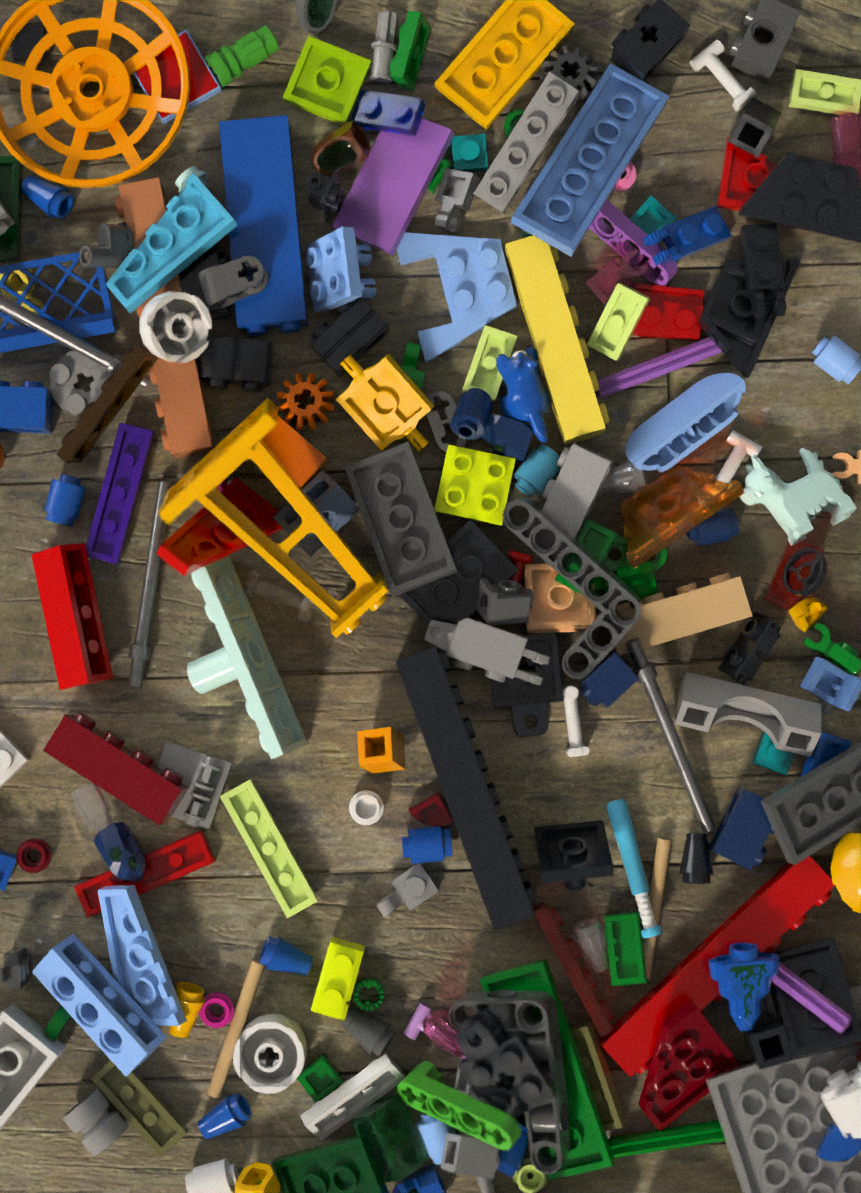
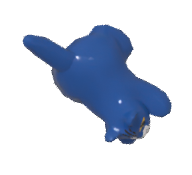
M529 347L525 351L514 352L510 359L505 354H499L496 358V367L507 387V395L502 397L500 401V409L503 416L522 423L530 422L537 438L543 443L547 442L548 434L544 417L550 412L551 400L549 392L541 384L537 350Z

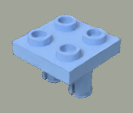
M340 227L306 245V264L309 267L310 297L313 301L314 313H327L359 297L366 300H372L375 297L376 288H367V286L376 285L374 279L371 277L360 278L359 265L368 266L372 261V254H363V252H370L371 247L368 244H356L354 227Z

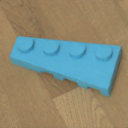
M193 172L185 181L187 185L179 196L174 195L167 204L168 210L157 224L153 223L146 231L145 235L147 237L137 249H132L106 283V286L129 313H132L237 226L232 216Z

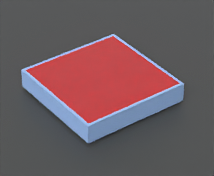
M186 29L178 34V37L185 50L190 71L188 111L222 90ZM170 45L155 57L162 79L161 98L180 100V69L176 54ZM146 64L134 72V75L144 93L151 96V76ZM157 113L163 125L173 120L176 114Z

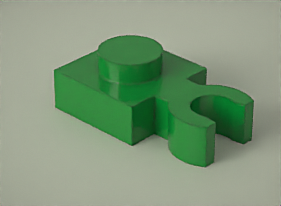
M651 561L617 568V576L641 598L658 594L657 582ZM597 576L595 579V587L598 590V594H605L609 590V583L602 576Z

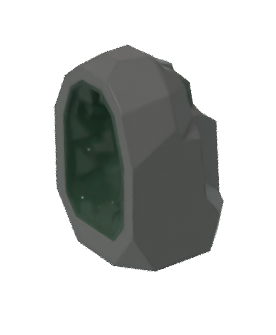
M296 0L297 22L300 29L309 33H316L325 29L333 19L338 0Z

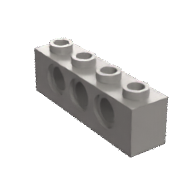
M549 71L473 194L502 213H505L580 95L579 90Z

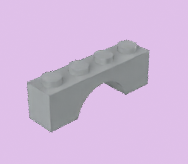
M685 672L677 693L674 725L709 732L715 724L721 721L741 720L762 729L771 738L776 749L811 757L821 735L822 704Z

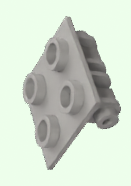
M166 741L158 768L163 771L165 768H169L177 772L184 778L182 783L189 787L171 817L185 821L184 823L194 827L201 826L210 829L232 763Z

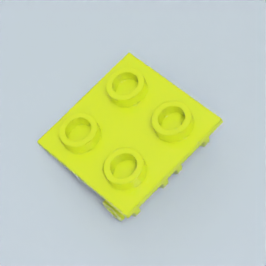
M448 445L435 511L502 526L503 510L507 504L516 458Z

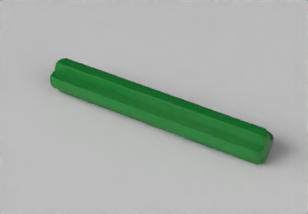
M716 1120L664 1128L661 1131L652 1130L613 1136L608 1141L614 1158L726 1140L720 1122Z

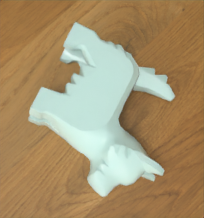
M801 448L799 453L807 468V476L792 483H784L774 471L766 467L754 455L751 457L753 466L750 464L745 465L748 472L745 478L746 487L739 493L740 499L746 505L752 506L762 503L767 507L780 527L787 533L791 546L805 540L806 534L813 531L810 520L815 518V514H820L821 510L830 513V522L834 526L847 520L851 513L857 509L850 496L843 492L839 479H836L834 474L824 470L823 461L818 460V453H811V451Z

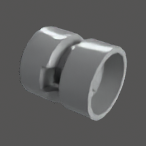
M99 1088L93 1090L62 1117L71 1131L83 1133L81 1143L92 1157L102 1152L129 1127L118 1111L109 1112L107 1110L109 1106L108 1099Z

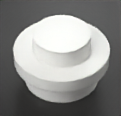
M370 790L356 793L349 804L351 817L362 825L376 823L384 811L381 797Z

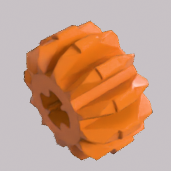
M296 373V385L293 386L288 380L283 382L289 393H277V398L286 402L278 406V412L288 413L284 418L288 425L297 419L296 429L298 431L303 430L305 422H308L310 429L315 431L317 426L314 420L318 418L322 423L326 424L329 420L322 412H334V405L325 402L334 398V393L332 390L323 391L328 384L325 379L320 380L314 385V373H309L306 382H303L300 373ZM306 395H310L314 404H308L306 409H302L300 403L297 402L298 399L304 400Z

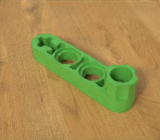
M424 1060L421 1064L418 1063L397 1085L399 1096L410 1107L498 1149L509 1150L521 1136V1128L512 1116L442 1084V1074L437 1071L434 1064Z

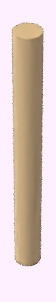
M657 838L649 891L651 908L653 909L657 925H659L671 840ZM657 936L645 939L642 937L647 979L651 978Z
M257 960L251 961L207 1090V1095L214 1098H220L233 1060L235 1045L239 1037H241L265 966Z

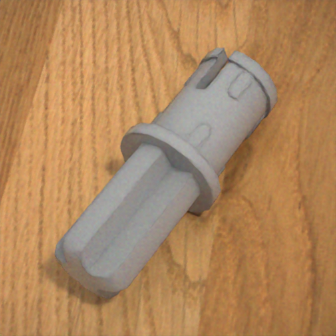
M383 11L378 14L375 42L371 43V49L374 50L370 79L380 83L392 82L390 63L394 53L398 50V46L395 45L398 15L391 11Z

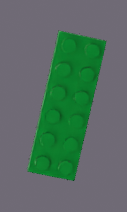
M547 958L488 974L480 978L483 991H545L556 1002L559 1033L562 1042L571 1149L568 1157L556 1172L545 1174L547 1181L613 1166L615 1158ZM530 1005L531 1012L535 1016L543 1018L540 1008ZM545 1146V1150L549 1155L557 1157L554 1149Z

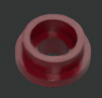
M28 839L18 847L16 853L17 862L26 872H41L49 866L52 860L51 848L42 839ZM32 849H37L40 852L41 857L37 862L30 858L29 854Z

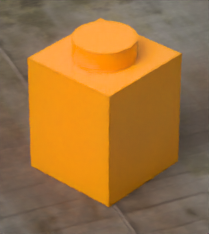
M392 727L357 731L359 766L372 774L405 769L404 736Z

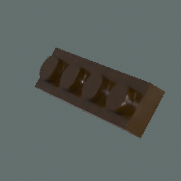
M136 345V347L129 349L122 357V366L117 373L111 375L101 387L103 392L97 400L90 403L81 414L83 419L76 428L70 430L61 441L63 446L56 455L65 463H81L159 357L153 355L146 346Z

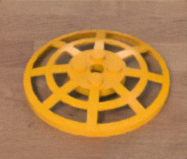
M28 0L14 12L0 31V75L21 80V103L27 121L8 129L0 105V140L8 151L28 170L46 180L63 186L77 188L106 187L124 182L142 173L155 163L171 146L181 129L188 109L190 71L185 50L175 29L163 13L148 0H119L144 12L163 31L148 45L133 30L115 22L118 0H103L101 18H81L62 25L59 24L49 7L65 0ZM38 15L49 33L33 48L26 60L25 66L5 61L6 53L16 35L28 21ZM84 30H99L96 47L75 49L67 37L72 33ZM113 33L128 40L139 52L122 63L117 56L110 52ZM56 44L63 58L57 63L52 74L36 70L44 52ZM170 45L176 54L180 69V100L161 98L162 79L155 57ZM146 64L151 76V96L133 93L131 75ZM91 81L98 82L100 89L97 95L85 97L83 95L84 86ZM32 84L49 88L50 99L54 107L36 115L32 101ZM129 107L147 110L138 128L130 136H127L119 121L126 115ZM157 113L176 114L173 125L163 142L150 156L142 161L134 145L149 131L156 119ZM63 118L65 122L76 128L71 146L56 140L45 128ZM108 129L116 142L115 145L104 149L85 150L90 132ZM35 133L49 148L61 155L67 156L61 174L52 172L36 163L22 151L16 142ZM122 153L130 166V169L120 174L105 178H75L81 160H103Z

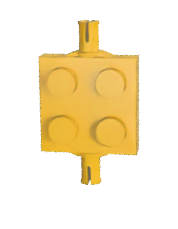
M351 354L340 363L352 376L353 380L350 386L337 397L336 401L381 451L393 441L403 437L408 439L417 452L421 451L429 443L415 427L419 420L432 410L434 405L389 354L374 366L367 367L366 369H363Z

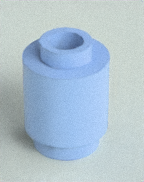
M833 335L830 340L824 336L812 351L816 356L813 363L838 382L842 380L849 384L861 370V359L859 358L861 354L836 335Z
M421 1113V1119L416 1123L427 1157L432 1158L434 1164H441L446 1133L457 1134L456 1130L442 1121Z

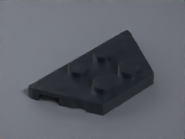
M788 152L775 166L770 175L760 184L749 200L740 208L738 215L861 244V189L857 170L854 167Z
M743 259L726 260L697 323L744 377L749 378L776 316L773 311L771 294H764V315L762 317H754L751 298L747 294ZM789 259L788 263H782L785 296L801 262L797 259Z

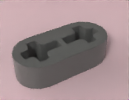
M437 390L430 393L427 398L433 405L436 398H440L442 403H449V406L445 408L447 419L441 421L438 411H430L426 414L437 447L446 454L447 447L450 444H443L441 440L446 437L444 426L449 425L451 428L450 422L456 409V404L448 392ZM457 439L456 445L464 448L466 439Z

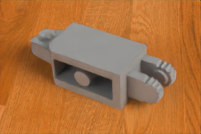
M470 618L458 622V625L431 620L424 639L447 651V656L453 658L452 665L469 671L475 665L486 669L484 676L502 683L505 682L506 677L511 679L517 677L541 685L543 678L538 674L517 669L521 656L541 665H548L550 660L548 656L526 649V638Z

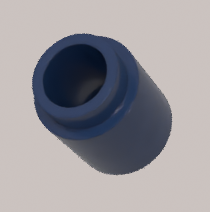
M471 388L460 396L450 422L452 430L459 437L473 440L483 435L492 411L490 395L482 389Z
M718 507L691 512L689 520L685 521L687 539L689 541L693 540L696 546L729 541L732 536H737L739 526L734 509Z

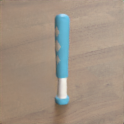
M623 799L611 801L607 804V812L631 893L635 896L644 929L641 930V935L644 939L660 935L663 931L662 927L656 924L653 909L651 908L648 891L650 890L627 802Z

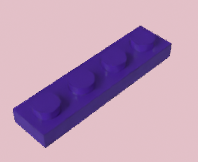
M119 423L86 544L88 557L117 565L120 564L155 432Z

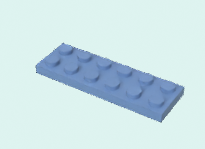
M610 63L516 209L510 223L572 257L666 106L670 96Z

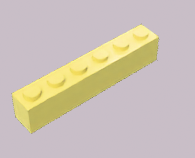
M535 236L506 243L505 255L533 346L537 350L538 363L546 389L550 394L551 405L564 446L603 435L606 429L605 424L609 423V417L605 404H598L595 391L599 390L594 370L588 372L585 359L589 358V352L585 339H578L575 326L579 325L574 305L568 307L565 294L569 293V288L564 273L558 274L555 265V262L559 261L557 249Z

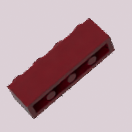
M80 712L77 715H64L43 751L156 824L168 823L189 789L187 785L182 783L184 778L172 769L165 768L163 771L152 764L154 758L139 749H136L135 752L124 746L126 741L119 735L111 731H107L106 734L95 727L97 722L89 716Z

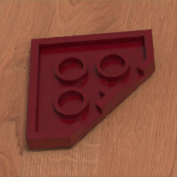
M692 1000L663 1021L638 1105L659 1131L709 1093L706 1078L742 1066Z

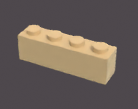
M725 573L709 578L711 585L699 589L695 582L676 588L678 595L664 598L663 592L644 597L645 605L641 617L614 646V653L618 656L629 653L626 642L634 638H639L644 649L752 617L741 576L731 579L730 574ZM630 602L620 604L617 607L618 612L623 617L629 618L636 614V608H631ZM607 628L610 641H612V633Z

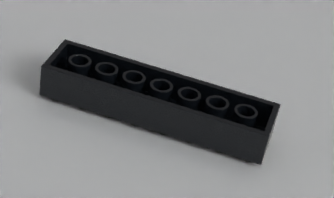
M436 646L396 660L395 662L494 931L535 916L532 906L538 905L529 880L522 882L519 873L525 871L517 847L510 850L507 839L513 838L505 815L498 817L494 807L501 804L493 782L486 784L482 774L488 771L481 749L474 751L470 739L476 737L469 717H461L458 709L459 705L464 704L457 684L450 686L445 674L452 671L445 651L438 653Z

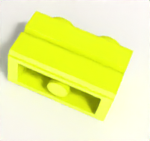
M337 937L331 938L311 1011L345 1020L364 953V945Z

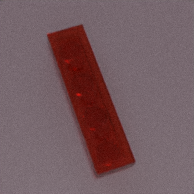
M544 901L532 907L538 922L600 1036L603 1037L614 1030L609 1021L615 1017L606 1000L603 999L598 1002L592 990L598 986L589 969L581 971L575 959L580 957L581 954L572 938L570 937L566 940L563 938L559 927L563 926L564 923L556 908L553 906L548 909Z

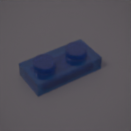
M361 90L351 121L359 123L361 128L416 136L426 104L422 98Z

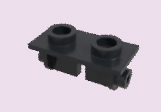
M335 171L332 179L317 172L309 174L305 179L309 202L313 207L322 210L324 220L328 222L332 213L338 214L344 201V195L341 194L343 186L340 184L339 173Z
M755 612L752 618L748 619L743 625L742 633L734 645L724 654L723 662L718 670L733 676L732 678L742 685H745L747 680L751 682L753 676L763 663L754 654L759 650L761 653L768 655L778 638H780L779 631L782 627L775 623L773 618Z

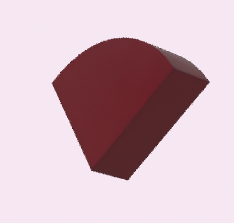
M438 792L408 809L416 820L428 826L445 827L454 824L453 817Z

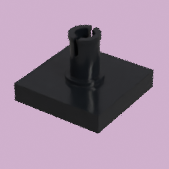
M603 820L534 827L542 883L564 881L565 887L568 890L578 891L586 886L587 878L614 876L613 862Z

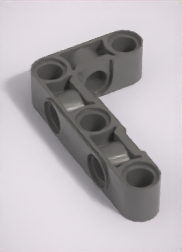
M497 990L468 992L451 1006L449 1010L451 1025L458 1031L463 1029V1023L469 1017L464 1012V1006L470 1007L474 1014L483 1009H489L497 1016L507 1034L521 1031L557 1089L555 1098L525 1112L532 1164L541 1173H554L561 1167L571 1149L567 1091L556 1002L545 991ZM530 1005L539 1007L543 1018L535 1016L531 1012ZM545 1146L554 1149L557 1157L549 1155L545 1150Z

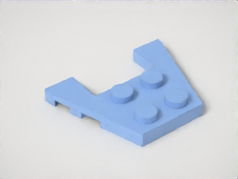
M405 232L397 248L400 266L433 257L436 259L452 322L418 331L425 364L437 359L442 353L459 345L464 339L475 332L484 329L485 325L492 324L517 307L500 239Z

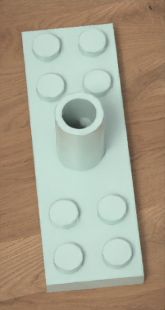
M225 556L192 572L193 583L197 589L201 590L206 602V614L215 624L224 645L223 648L188 663L187 674L194 689L198 693L204 694L238 679L247 700L245 704L246 710L251 719L255 720L259 729L260 744L264 751L269 753L271 759L308 744L230 556Z

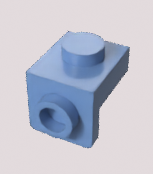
M816 656L800 687L829 705L850 711L859 697L861 679L847 674L827 660Z

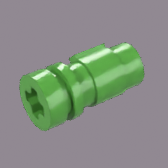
M265 25L238 39L229 47L225 45L220 47L219 53L213 51L205 56V60L218 84L224 87L233 82L232 77L238 79L242 76L244 70L250 69L264 61L268 56L278 51L279 47L273 34Z

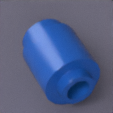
M60 474L59 480L52 479L44 511H47L45 520L73 527L74 519L79 518L86 487L80 486V478Z
M441 826L408 829V836L402 837L404 858L411 857V864L444 861V857L453 856L450 828L441 829Z

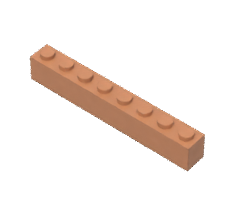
M159 177L118 185L121 197L115 198L119 217H125L127 227H130L132 231L133 249H137L147 237L145 235L146 231L153 223L157 224L168 210L166 207L168 203L165 188ZM179 274L136 308L139 318L145 305L153 297L169 291L182 292ZM159 358L149 371L151 382L158 385L160 397L154 398L156 411L159 418L164 417L166 430L161 431L165 451H171V455L176 459L207 453L215 447L203 381L199 377L200 365L198 358L187 363L168 362Z

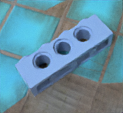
M74 934L53 947L32 971L36 978L125 1076L129 1075L143 1063L167 1038Z

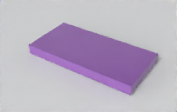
M393 106L332 228L337 230L340 227H354L355 240L394 256L454 137L453 131Z

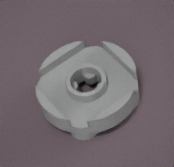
M72 350L64 354L50 370L51 394L55 402L64 411L81 417L83 410L90 403L95 402L103 392L101 387L111 374L106 372V367ZM85 375L87 378L92 376L94 379L90 383L91 390L85 392L82 388L77 389L76 384L79 383V377Z

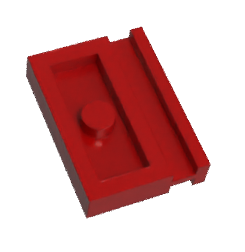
M636 283L635 290L648 296L650 300L632 335L695 342L700 340L701 326L697 322L703 311L705 290Z

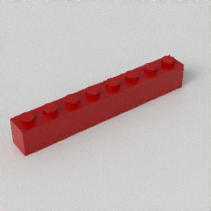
M811 856L796 865L788 862L785 863L599 1038L601 1046L629 1077L636 1072L642 1074L650 1066L663 1021L690 1000L704 1015L705 1011L703 1009L712 1000L718 1002L724 998L719 993L718 981L710 977L708 960L715 956L729 954V945L739 942L758 945L759 952L771 953L780 945L782 941L780 937L789 928L795 930L806 920L807 916L805 913L814 905L817 907L822 905L831 897V889L835 886L832 883V879Z

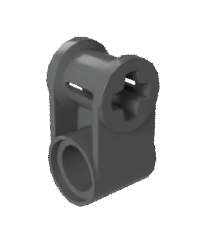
M243 256L222 265L209 267L197 274L208 308L211 310L229 306L238 300L258 294L267 287L269 281L268 273L260 260L253 256ZM253 269L255 272L253 274L254 280L252 281L246 279L248 277L247 271Z

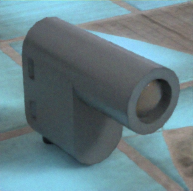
M118 223V225L101 224L97 230L98 246L84 245L80 249L79 261L84 267L118 268L133 249L132 231L130 227H127V223Z

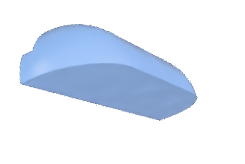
M718 373L695 383L632 432L625 446V453L629 461L640 471L657 470L663 472L673 467L736 418L739 414L736 409L740 403L742 393H746L744 379L732 373Z

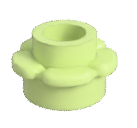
M531 1158L523 1159L520 1171L516 1170L513 1176V1181L518 1184L519 1190L524 1193L540 1191L547 1182L545 1173H541L534 1167ZM530 1172L534 1175L531 1179L527 1177V1174Z

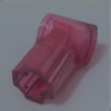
M846 113L830 120L834 153L831 162L856 168L859 183H861V114Z

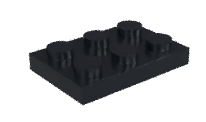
M471 519L447 541L458 572L399 595L428 626L431 620L458 625V622L469 618L477 610L480 578H487L491 584H498L502 580L510 579L519 570Z
M835 938L770 953L778 954L781 964L851 1017L849 1026L842 1033L837 1032L773 983L794 1060L861 1045V1028Z

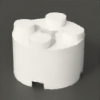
M266 1014L255 1018L244 1028L241 1037H239L235 1045L233 1063L236 1073L256 1092L272 1094L283 1091L298 1078L303 1069L307 1056L305 1035L298 1022L286 1016ZM267 1047H272L273 1051L277 1053L275 1059H269V1054L265 1052Z
M861 1061L857 1064L858 1068L848 1073L845 1070H839L826 1079L829 1086L821 1092V1100L844 1138L847 1139L849 1133L854 1139L861 1137Z

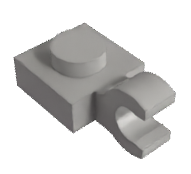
M418 863L391 880L396 890L377 902L376 906L384 917L403 903L411 911L439 892L421 863Z

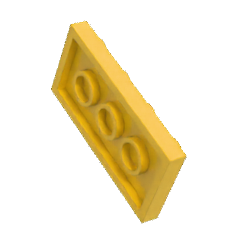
M505 0L436 80L435 88L487 130L541 68L543 62L547 61L550 52L555 51L571 33L575 23L547 0Z

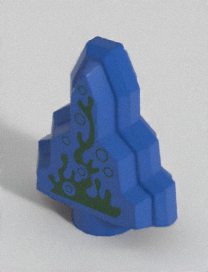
M733 943L729 945V954L715 956L708 960L710 977L718 981L719 993L729 1000V1013L740 1031L753 1030L760 1016L761 998L770 992L771 978L778 974L779 955L759 952L758 945L753 943Z

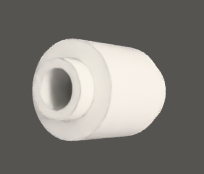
M225 1158L194 1167L192 1172L185 1175L187 1193H235V1181L239 1177L236 1164L230 1165L228 1159Z

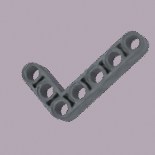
M525 498L511 501L503 510L505 525L602 611L563 656L562 666L566 674L576 679L584 678L595 669L639 620L644 610L643 600L537 504ZM517 505L524 506L529 512V520L526 524H519L513 518V510ZM542 529H549L555 534L556 541L553 547H545L540 543L539 533ZM567 553H577L581 557L582 567L580 570L573 571L566 566L565 557ZM602 576L608 581L609 590L607 593L598 594L592 589L591 581L593 577ZM620 601H631L635 605L636 614L629 618L623 617L617 608ZM599 626L607 627L612 633V641L609 643L597 641L594 635L595 628ZM576 652L585 654L589 661L588 667L584 669L575 667L571 660L572 654Z

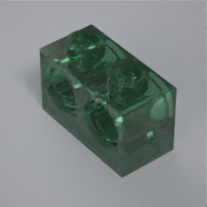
M400 1095L378 1099L350 1119L357 1135L367 1133L385 1183L402 1181L430 1160L421 1137L410 1117L409 1109Z

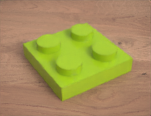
M308 36L282 97L283 102L343 126L349 122L371 69L372 62L369 59Z

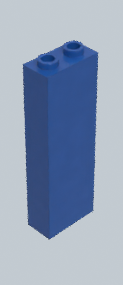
M288 115L219 121L227 212L237 223V226L229 232L231 261L243 256H253L260 260L269 278L268 285L262 292L235 302L237 326L240 332H246L247 336L266 335L267 330L280 329L281 333L299 332L301 327L308 326L291 128ZM253 269L247 271L248 277L246 279L248 281L254 280L253 274L255 272Z

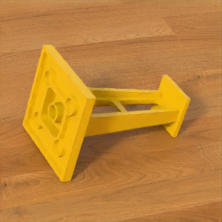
M267 398L167 491L158 515L167 524H170L197 499L330 617L331 634L335 638L343 632L348 635L360 624L361 620L359 617L368 609L371 611L376 610L387 599L385 594L389 590L385 577L381 572L374 577L370 574L261 439L277 425L278 407ZM247 459L253 460L302 518L301 524L282 542L272 541L218 489L219 484ZM308 533H314L355 581V588L343 599H335L289 556L290 549Z

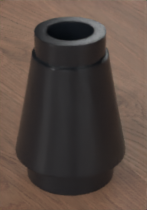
M686 834L679 874H682V883L711 884V875H714L707 834Z

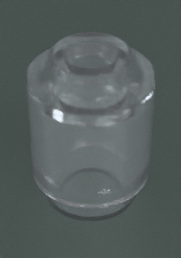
M90 781L71 792L74 799L71 803L86 831L94 829L96 834H98L99 831L114 823L112 818L118 815L105 790Z

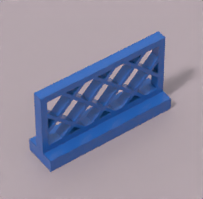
M79 252L0 266V273H5L0 280V290L3 288L18 298L17 304L21 305L24 302L37 311L39 316L46 317L55 325L77 337L85 338L119 330L109 288L106 286L105 268L96 267V273L91 281H86L73 272L79 262ZM74 260L69 268L61 264V262ZM54 264L66 272L56 288H53L39 278L46 265ZM39 267L35 274L31 273L27 269ZM20 270L31 278L22 294H19L5 284L12 271ZM69 276H72L86 286L76 303L59 292ZM97 279L99 280L100 290L93 286ZM35 282L52 292L42 309L25 298ZM90 289L102 297L105 312L92 314L80 306ZM56 296L73 306L66 319L58 320L46 312ZM77 310L84 314V316L73 317ZM0 311V316L5 319L0 327V353L58 342L30 326L22 325L10 315ZM9 322L17 327L5 330Z

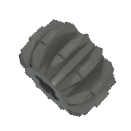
M565 45L562 48V55L553 50L550 52V61L543 62L541 69L544 71V74L541 75L540 83L542 84L550 71L579 90L580 95L578 97L586 101L589 97L588 90H593L597 85L594 77L598 75L599 70L596 66H590L593 62L592 54L582 58L581 46L576 48L575 53H570V48ZM564 72H565L567 75H571V74L574 73V74H575V79H573L571 76H568V77L564 78V77H563Z

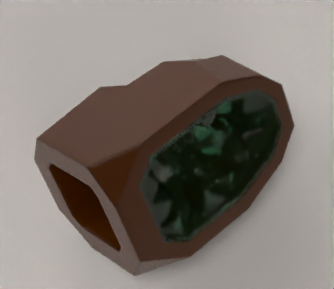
M355 121L345 123L339 129L325 136L314 147L312 164L320 173L333 175L336 171L341 174L369 157L371 147L359 123Z

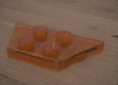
M676 465L621 503L622 516L625 520L623 526L624 536L628 546L626 555L633 569L741 496L744 493L742 485L736 480H732L730 484L717 481L713 474L694 472L691 468Z

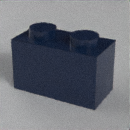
M609 653L589 675L578 681L583 687L579 693L593 707L600 705L601 707L608 708L639 678L616 653Z
M738 786L709 844V849L750 871L754 864L758 866L767 850V847L763 845L769 833L774 834L761 803L764 798Z

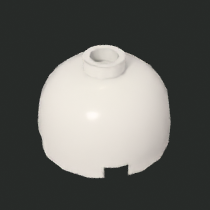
M169 291L153 297L145 305L140 317L139 332L143 344L153 355L168 362L187 363L198 358L207 348L209 341L206 339L208 329H212V320L208 308L200 298L186 292Z

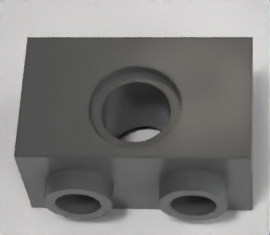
M761 0L758 6L751 4L743 21V24L749 27L744 37L739 34L737 35L729 52L730 55L735 56L730 68L767 84L801 11L777 0ZM758 33L766 35L769 43L758 42L754 35Z

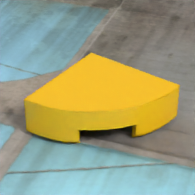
M811 597L800 601L788 612L795 625L805 633L827 611L828 607L817 598Z

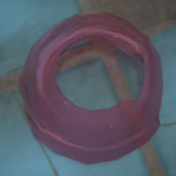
M438 1009L427 1015L423 1021V1032L427 1037L445 1051L458 1057H465L457 1042V1032L447 1024V1022L450 1023L449 1010Z

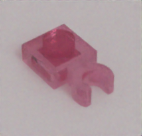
M636 247L626 252L621 265L612 258L585 282L605 306L617 283L621 282L633 288L635 283L630 277L640 276L647 271L649 267L648 261L639 267L631 264L630 259L638 252Z

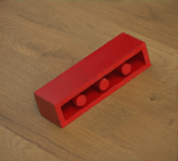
M85 543L58 545L31 554L59 689L81 687L113 679Z

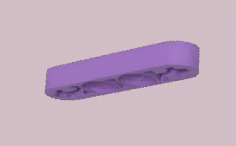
M606 200L591 224L590 229L651 283L658 286L667 284L677 273L676 261L671 260L656 266L652 258L664 249L658 244L646 247L642 239L647 234L611 202ZM603 218L607 219L613 225L614 229L608 226V224L604 221ZM629 240L635 243L640 251L636 250L630 244Z

